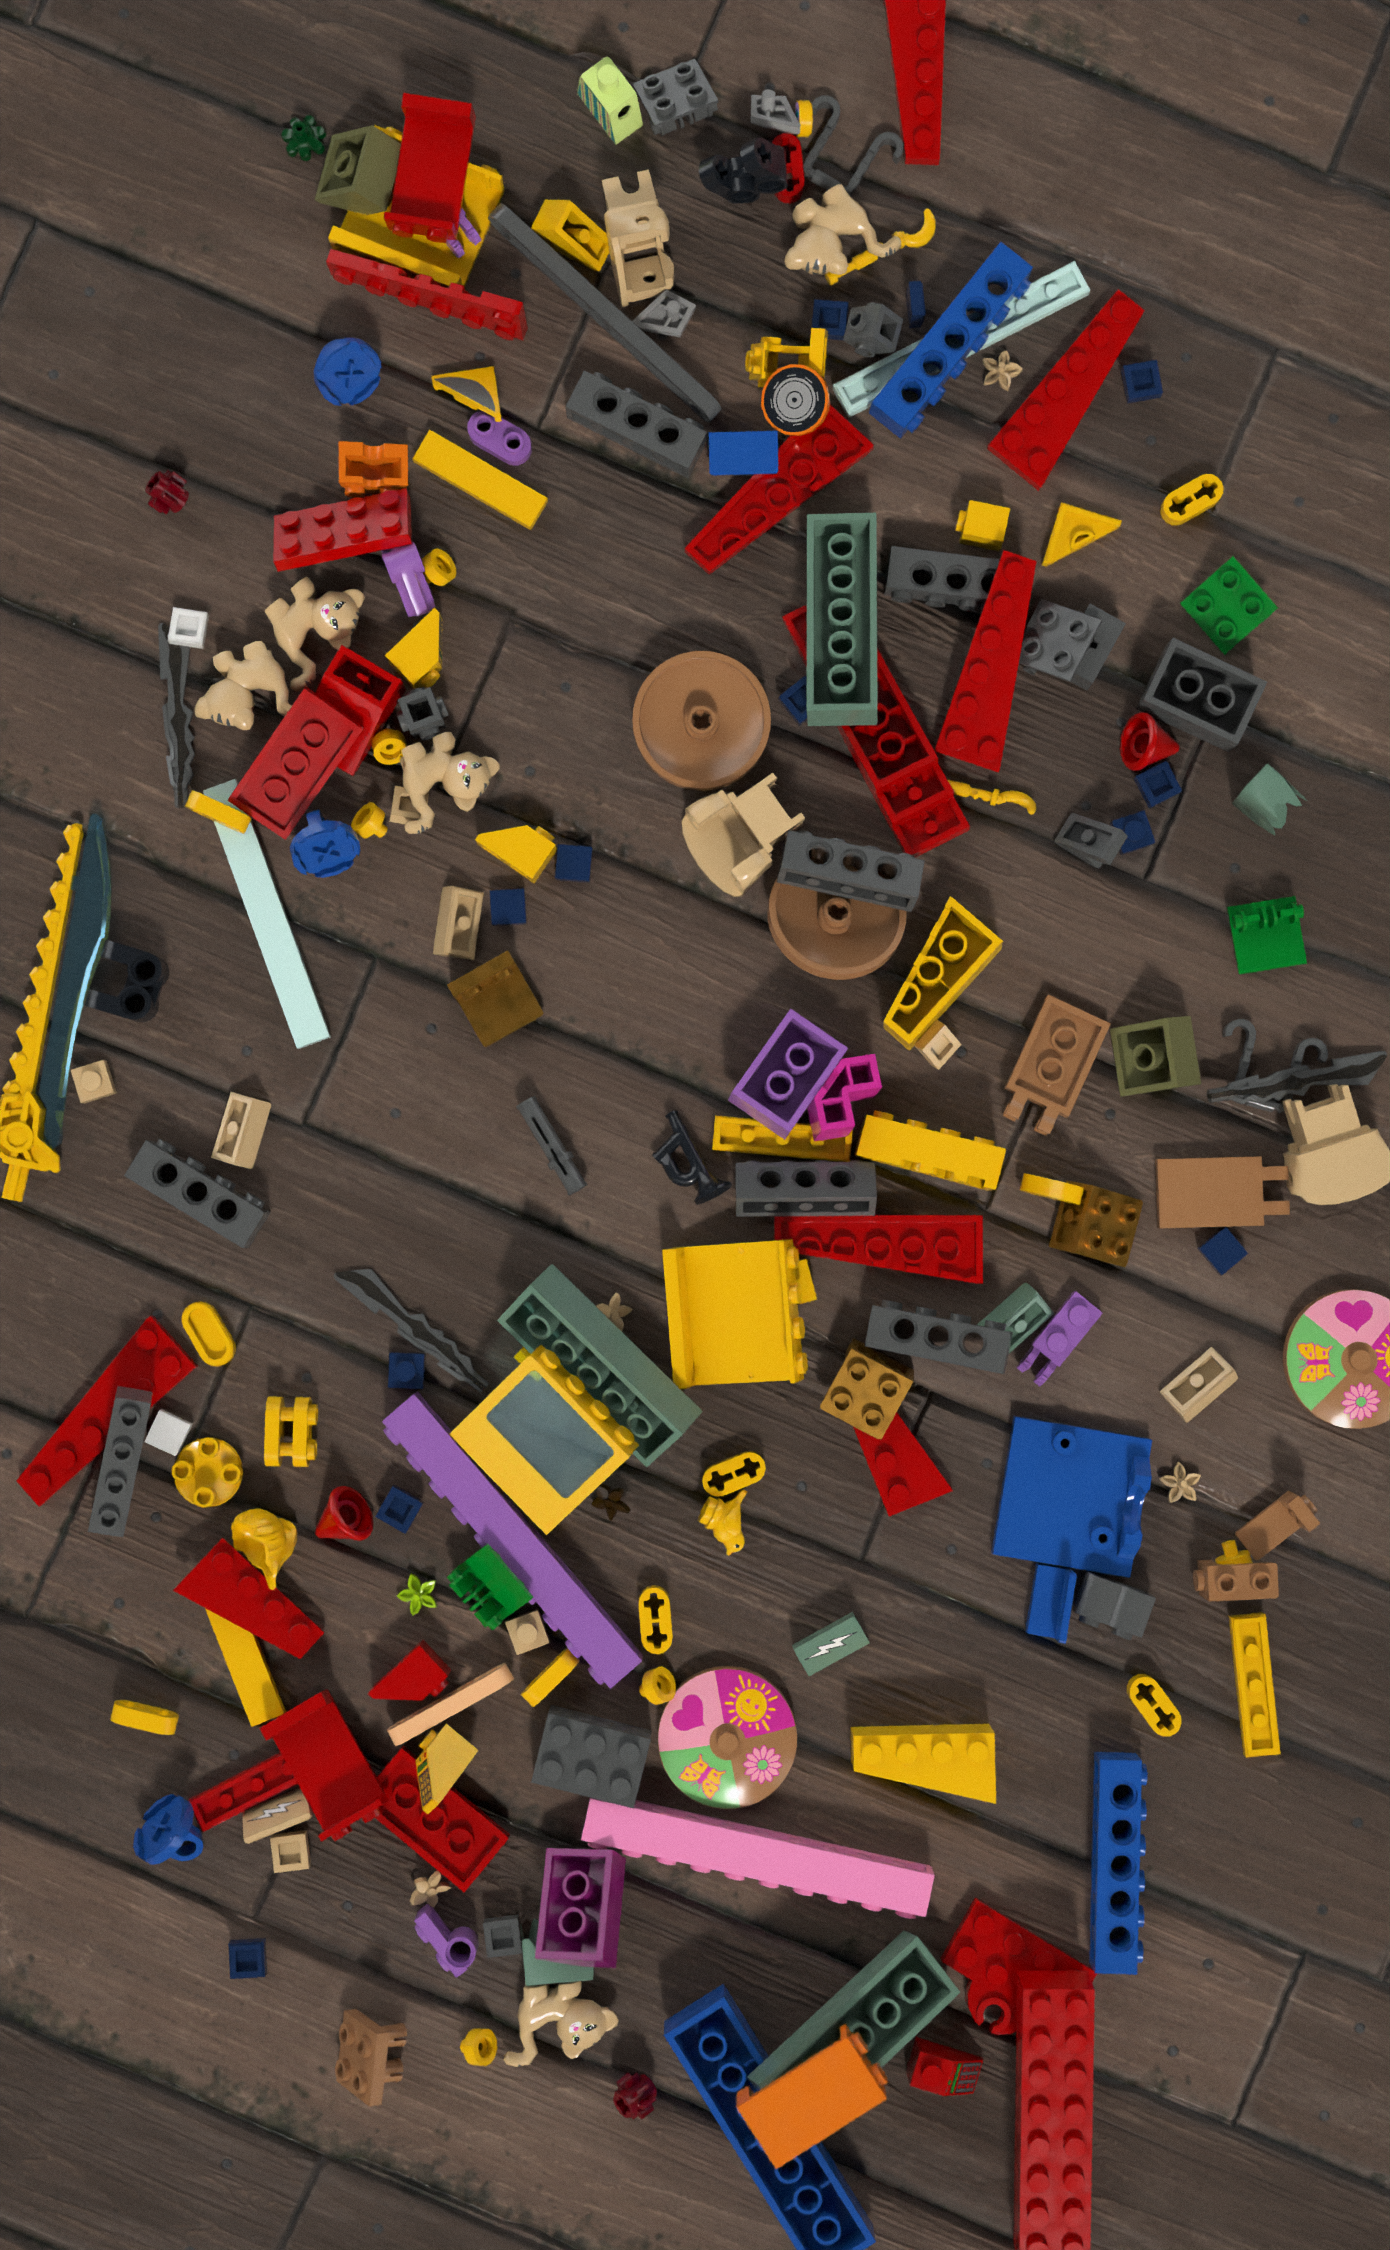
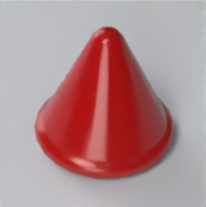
M1139 712L1129 719L1123 729L1120 740L1121 759L1124 765L1133 771L1141 770L1147 765L1174 755L1180 749L1178 742L1146 712Z
M348 1486L336 1487L329 1495L328 1503L316 1526L315 1535L319 1538L353 1539L357 1541L367 1539L371 1535L374 1526V1519L369 1504L355 1489Z

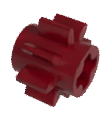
M167 470L165 474L161 471L156 472L150 478L145 488V492L151 496L147 504L159 513L163 512L166 515L169 510L173 513L179 512L189 497V492L183 488L187 480L175 471Z
M628 2072L615 2082L618 2089L614 2091L613 2101L622 2116L625 2118L632 2117L633 2120L639 2116L642 2120L655 2110L652 2103L656 2101L657 2091L654 2083L648 2076L644 2074L639 2075L637 2072L631 2076Z

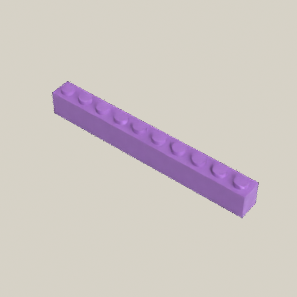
M418 1391L382 1421L386 1426L383 1431L389 1440L396 1446L401 1443L409 1453L406 1458L413 1468L418 1472L423 1469L431 1478V1481L428 1483L431 1489L441 1499L446 1496L454 1505L451 1509L454 1516L463 1525L469 1523L477 1532L474 1538L481 1547L489 1544L502 1557L504 1563L515 1576L524 1583L526 1589L534 1597L529 1603L531 1605L537 1603L545 1612L542 1618L547 1625L555 1632L559 1629L568 1639L565 1641V1645L576 1658L582 1655L589 1663L590 1667L587 1670L599 1685L605 1682L611 1689L642 1662L643 1654L503 1490L449 1435L452 1432Z

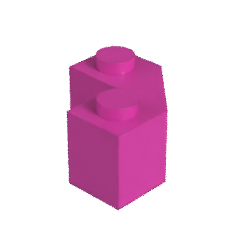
M875 1054L843 1058L839 1061L807 1108L814 1141L846 1137L853 1130L855 1122L850 1102L874 1098L882 1088Z

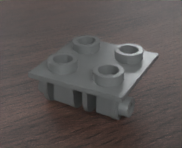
M696 59L679 63L672 68L649 75L642 80L632 83L651 119L650 126L654 135L660 133L661 136H664L666 133L676 130L675 120L680 129L684 128V116H686L688 123L692 125L694 124L693 118L695 121H699L706 117H712V112L718 110V98Z
M1041 599L1024 631L1019 664L1024 665L1023 670L1029 674L1035 675L1038 670L1071 682L1102 620Z

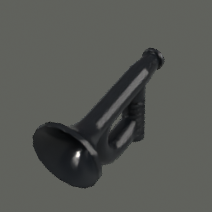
M674 1110L668 1113L665 1117L669 1120L674 1133L652 1154L662 1165L668 1178L674 1184L681 1187H688L698 1182V1193L694 1200L696 1205L705 1203L732 1187L731 1182L721 1180L709 1171L685 1124L678 1116V1111ZM678 1146H681L690 1163L691 1168L687 1173L680 1171L671 1154Z

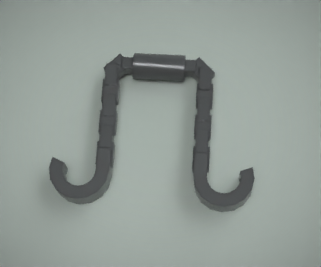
M824 95L817 97L812 102L813 115H816L822 108L829 109L833 115L817 139L815 146L808 154L805 163H803L805 177L811 178V182L828 191L832 187L841 184V182L819 169H813L812 165H814L820 151L823 150L829 136L832 135L838 124L840 105L833 97ZM884 132L874 140L865 158H863L858 166L856 173H854L849 181L848 186H843L850 196H853L854 190L858 187L863 175H865L870 167V163L874 160L882 146L891 145L895 149L892 160L896 165L899 163L903 154V142L897 134Z
M1245 1019L1229 1022L1225 1026L1222 1036H1232V1032L1236 1027H1241L1246 1032L1243 1054L1240 1058L1235 1081L1246 1078L1250 1056L1256 1040L1255 1027L1250 1021ZM1308 1038L1300 1041L1295 1047L1290 1064L1291 1068L1301 1066L1303 1054L1307 1046L1315 1047L1318 1052L1316 1060L1320 1063H1325L1328 1058V1049L1324 1042L1317 1038ZM1290 1075L1286 1080L1287 1083L1284 1090H1295L1294 1086L1297 1078ZM1242 1090L1232 1091V1095H1245ZM1250 1092L1247 1093V1095H1256L1261 1098L1264 1097ZM1286 1094L1282 1101L1286 1099L1292 1100L1293 1094ZM1273 1098L1264 1103L1254 1100L1245 1103V1106L1268 1112L1277 1110L1278 1113L1284 1111L1282 1102L1276 1103V1100Z

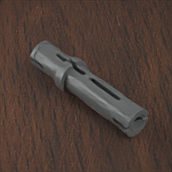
M536 1096L530 1097L517 1105V1110L520 1111L533 1136L548 1158V1167L551 1171L555 1170L567 1190V1194L571 1196L588 1185L587 1182L584 1181L572 1160L574 1155L571 1151L567 1152L552 1124L539 1105Z

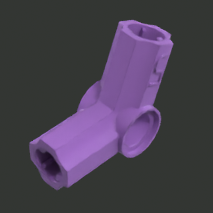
M412 542L410 545L381 550V555L393 584H396L408 617L424 615L436 607L431 590L423 574L425 569L415 543Z

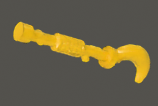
M929 208L924 210V225L919 232L905 234L904 231H896L892 234V237L897 236L901 239V247L899 249H902L905 245L919 248L926 245L932 239L936 229L933 213ZM867 249L852 258V261L848 263L845 274L836 275L828 272L825 274L826 280L829 285H833L838 282V278L855 269L860 270L877 261L878 256L869 253Z
M948 779L954 795L966 798L972 796L975 800L982 798L983 801H991L990 805L992 806L1005 802L1015 803L1026 808L1030 815H1033L1036 811L1034 800L1023 792L1004 791L999 793V789L989 792L983 789L972 788L970 784Z

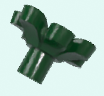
M305 116L303 122L295 117L290 120L291 129H283L282 140L289 142L286 147L288 156L293 158L299 152L301 160L308 161L311 159L312 150L318 155L324 152L325 146L321 143L320 139L325 138L327 133L322 126H316L317 122L313 116Z

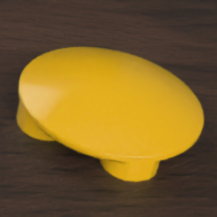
M213 1437L200 1438L186 1445L179 1453L171 1470L179 1493L188 1502L202 1508L219 1506L230 1500L239 1489L243 1477V1466L237 1451L224 1440Z

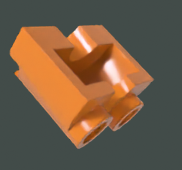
M338 441L339 484L345 488V496L361 498L366 494H380L388 490L404 489L408 486V445L384 443L380 446H368L363 444V442Z

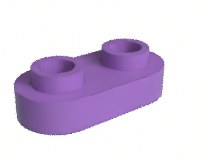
M484 411L476 412L469 419L467 425L468 434L473 444L513 466L521 465L529 459L532 446L530 438L524 430L503 418L502 421L495 422L494 417ZM482 423L491 425L490 429L486 432L480 431L478 427ZM511 440H517L520 442V445L516 449H511L508 447V443Z

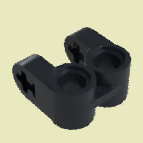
M758 137L742 144L739 157L728 159L716 154L702 160L699 164V176L706 189L727 199L728 202L733 204L752 203L760 198V193H778L788 187L785 149Z
M105 940L100 956L128 965V977L125 987L118 997L90 989L85 1006L136 1022L144 1023L150 1021L158 1012V999L162 986L169 978L167 963L149 952ZM153 962L156 968L155 974L152 978L144 980L141 974L142 968L146 963ZM142 995L145 999V1006L140 1012L134 1013L131 1008V1002L136 996Z

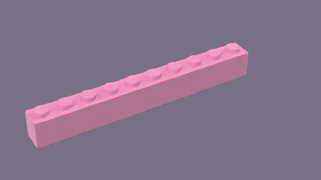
M590 1798L581 1837L582 1841H587V1845L594 1849L607 1850L609 1846L622 1849L621 1852L630 1857L640 1858L642 1854L656 1857L657 1862L666 1865H676V1862L690 1864V1868L697 1872L710 1873L712 1869L724 1872V1876L733 1880L743 1881L745 1877L759 1880L758 1883L765 1887L778 1888L779 1885L793 1887L792 1890L795 1893L805 1896H812L813 1892L827 1895V1899L841 1904H846L848 1900L860 1902L861 1906L865 1909L872 1911H881L882 1908L896 1910L895 1914L908 1919H915L916 1915L926 1917L935 1876L930 1865L639 1800L635 1801L633 1809Z

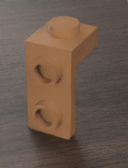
M1287 1491L1238 1529L1235 1535L1246 1550H1249L1252 1558L1260 1560L1299 1528L1308 1532L1316 1528L1320 1522L1314 1514L1318 1511L1305 1495L1300 1497Z
M1197 1560L1198 1570L1193 1571L1195 1591H1199L1201 1597L1209 1602L1275 1599L1279 1597L1277 1564L1274 1562L1219 1565L1213 1560Z

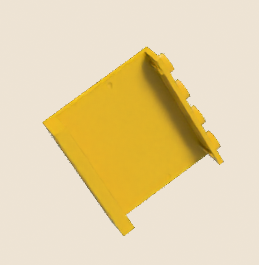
M374 125V127L401 143L402 132L392 127L384 129ZM469 163L462 209L466 213L468 221L481 237V241L474 245L467 239L459 226L457 240L461 243L465 252L460 258L453 254L446 243L430 241L424 235L413 234L411 238H405L393 234L384 221V213L391 212L392 201L384 212L364 215L347 211L341 228L333 225L328 240L331 248L378 263L401 268L412 279L416 275L423 274L431 276L441 287L448 288L451 282L465 287L491 225L488 215L499 205L505 191L502 175L488 165H481L479 167ZM395 181L392 189V194L394 193Z
M793 1239L673 1247L662 1250L673 1382L680 1389H688L695 1385L770 1381L797 1383L804 1379V1374L808 1370V1360L806 1353H802L801 1339L805 1336V1324L803 1318L799 1317L798 1303L802 1301V1288L800 1283L796 1282L795 1268L799 1266L798 1249L793 1247Z

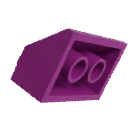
M546 1848L535 1951L536 1959L581 1967L616 1968L626 1864L625 1857L614 1850Z

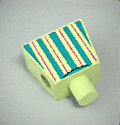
M608 56L580 76L578 96L615 145L643 126L637 94ZM619 112L626 113L624 116L618 117Z

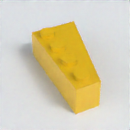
M949 897L941 916L935 923L921 953H919L912 970L883 1021L884 1029L909 1051L1002 949L1003 940L953 897Z
M874 1110L873 1116H864L854 1156L987 1191L996 1190L1006 1149L994 1146V1141L980 1137H974V1140L961 1138L960 1132L941 1128L940 1132L926 1129L928 1124L907 1119L906 1124L893 1121L894 1115Z
M990 1724L850 1727L851 1763L854 1772L996 1804L995 1734Z

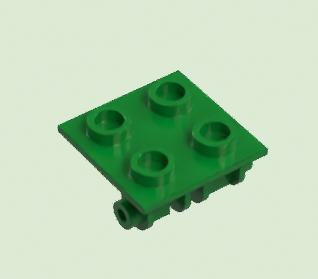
M1234 556L1180 603L1224 655L1278 609L1277 605Z
M1296 896L1227 907L1239 975L1307 964L1299 919L1304 917V909L1302 904L1297 905Z
M489 1544L482 1547L447 1576V1579L451 1582L449 1584L450 1588L460 1598L468 1591L470 1592L462 1600L464 1604L472 1597L477 1600L469 1608L471 1612L479 1605L482 1606L474 1615L483 1624L484 1628L488 1626L492 1631L503 1622V1619L534 1598L526 1589L524 1583L515 1576L504 1563L502 1557Z

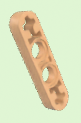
M502 1663L390 1726L387 1732L394 1745L398 1746L513 1681L514 1677L507 1664Z

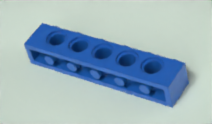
M1000 242L872 401L869 414L900 439L907 430L913 433L925 418L922 412L927 405L931 404L934 407L946 392L943 385L950 377L956 380L965 369L968 362L964 359L972 350L977 353L989 338L986 332L994 323L998 327L1011 310L1007 306L1012 299L1016 297L1020 300L1029 289L1032 282L1028 279L1033 267L1004 243ZM992 284L999 285L1004 293L995 295L989 291L988 286ZM976 311L981 314L983 320L978 322L971 321L966 313ZM950 337L956 338L962 346L956 349L950 348L945 343V339ZM934 364L939 368L940 373L938 375H929L924 371L923 366ZM908 390L913 391L918 395L919 400L908 402L902 397V393Z
M1094 1752L1089 1963L1094 1973L1137 1975L1138 1963L1143 1962V1943L1141 1940H1138V1927L1144 1926L1143 1905H1139V1892H1144L1145 1874L1144 1870H1140V1856H1145L1146 1840L1145 1835L1141 1834V1821L1146 1820L1147 1807L1145 1799H1141L1142 1785L1147 1784V1766L1142 1764V1760L1136 1753ZM1121 1784L1128 1785L1126 1796L1120 1799L1113 1798L1115 1787ZM1118 1820L1128 1821L1124 1832L1120 1834L1112 1833V1826ZM1120 1855L1127 1857V1862L1122 1868H1111L1112 1860ZM1115 1892H1126L1123 1902L1120 1904L1110 1903L1111 1896ZM1114 1928H1125V1933L1121 1938H1109L1110 1932Z

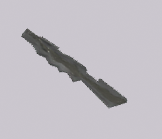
M160 623L158 625L160 679H167L168 702L162 706L165 736L170 746V756H166L170 784L173 786L175 808H186L188 786L194 777L191 764L196 755L191 745L195 738L189 730L194 712L184 705L191 647L169 644L168 634L170 627L165 623Z
M1385 1051L1331 1059V1067L1310 1070L1306 1065L1276 1071L1260 1079L1258 1075H1253L1229 1082L1224 1087L1208 1089L1207 1099L1209 1103L1232 1100L1238 1104H1245L1250 1100L1264 1103L1271 1098L1279 1101L1288 1093L1304 1096L1311 1085H1369L1385 1061L1387 1053Z
M372 1269L342 1271L334 1274L335 1280L374 1314H377L381 1309L397 1323V1333L421 1351L431 1354L438 1359L437 1365L458 1380L470 1384L480 1394L489 1385L473 1369L470 1357L459 1352L455 1341L445 1338L442 1330L431 1328L424 1314L409 1315Z

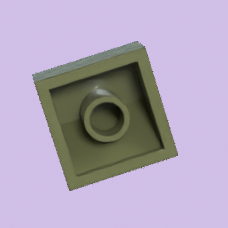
M373 125L332 135L315 200L321 204L364 215L386 211L393 197L392 189L397 173L401 143Z
M1191 1016L1163 1018L1110 1029L1120 1097L1201 1084Z

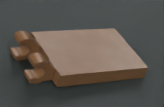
M1047 995L1004 1087L1005 1090L1013 1093L1002 1116L1015 1122L1016 1119H1019L1026 1101H1031L1044 1108L1033 1131L1044 1136L1050 1134L1058 1115L1065 1118L1069 1117L1111 1023L1051 995Z
M1262 1156L1155 1160L1158 1228L1264 1226V1215H1290L1289 1201H1263V1181L1289 1180L1288 1166L1262 1167Z

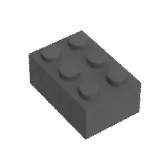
M1172 638L1165 646L1136 709L1149 713L1152 717L1230 752L1239 744L1267 681Z
M550 1705L531 1783L634 1809L652 1730Z

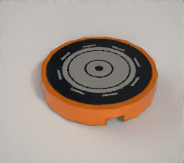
M789 364L781 367L767 379L763 387L761 407L764 417L773 429L785 435L801 436L813 432L824 422L829 412V389L826 381L818 371L806 365Z

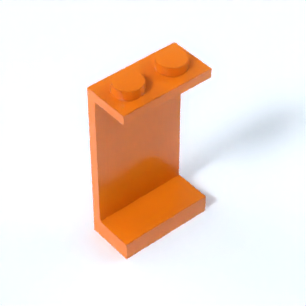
M846 2024L840 2027L841 2039L761 2090L753 2093L748 2085L736 2093L738 2111L776 2169L887 2099L885 2084L888 2083L885 2073L877 2062L873 2065L866 2056L868 2048L858 2032L852 2034Z

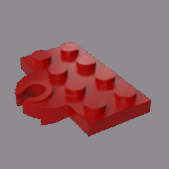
M976 1897L940 1958L944 1964L969 1978L965 1988V2003L974 2021L979 2026L984 2021L983 2013L988 2006L998 2005L1001 2007V2016L998 2020L991 2022L989 2027L990 2033L996 2035L1016 2032L1017 1971H1088L1092 1982L1097 1975L1088 1965Z

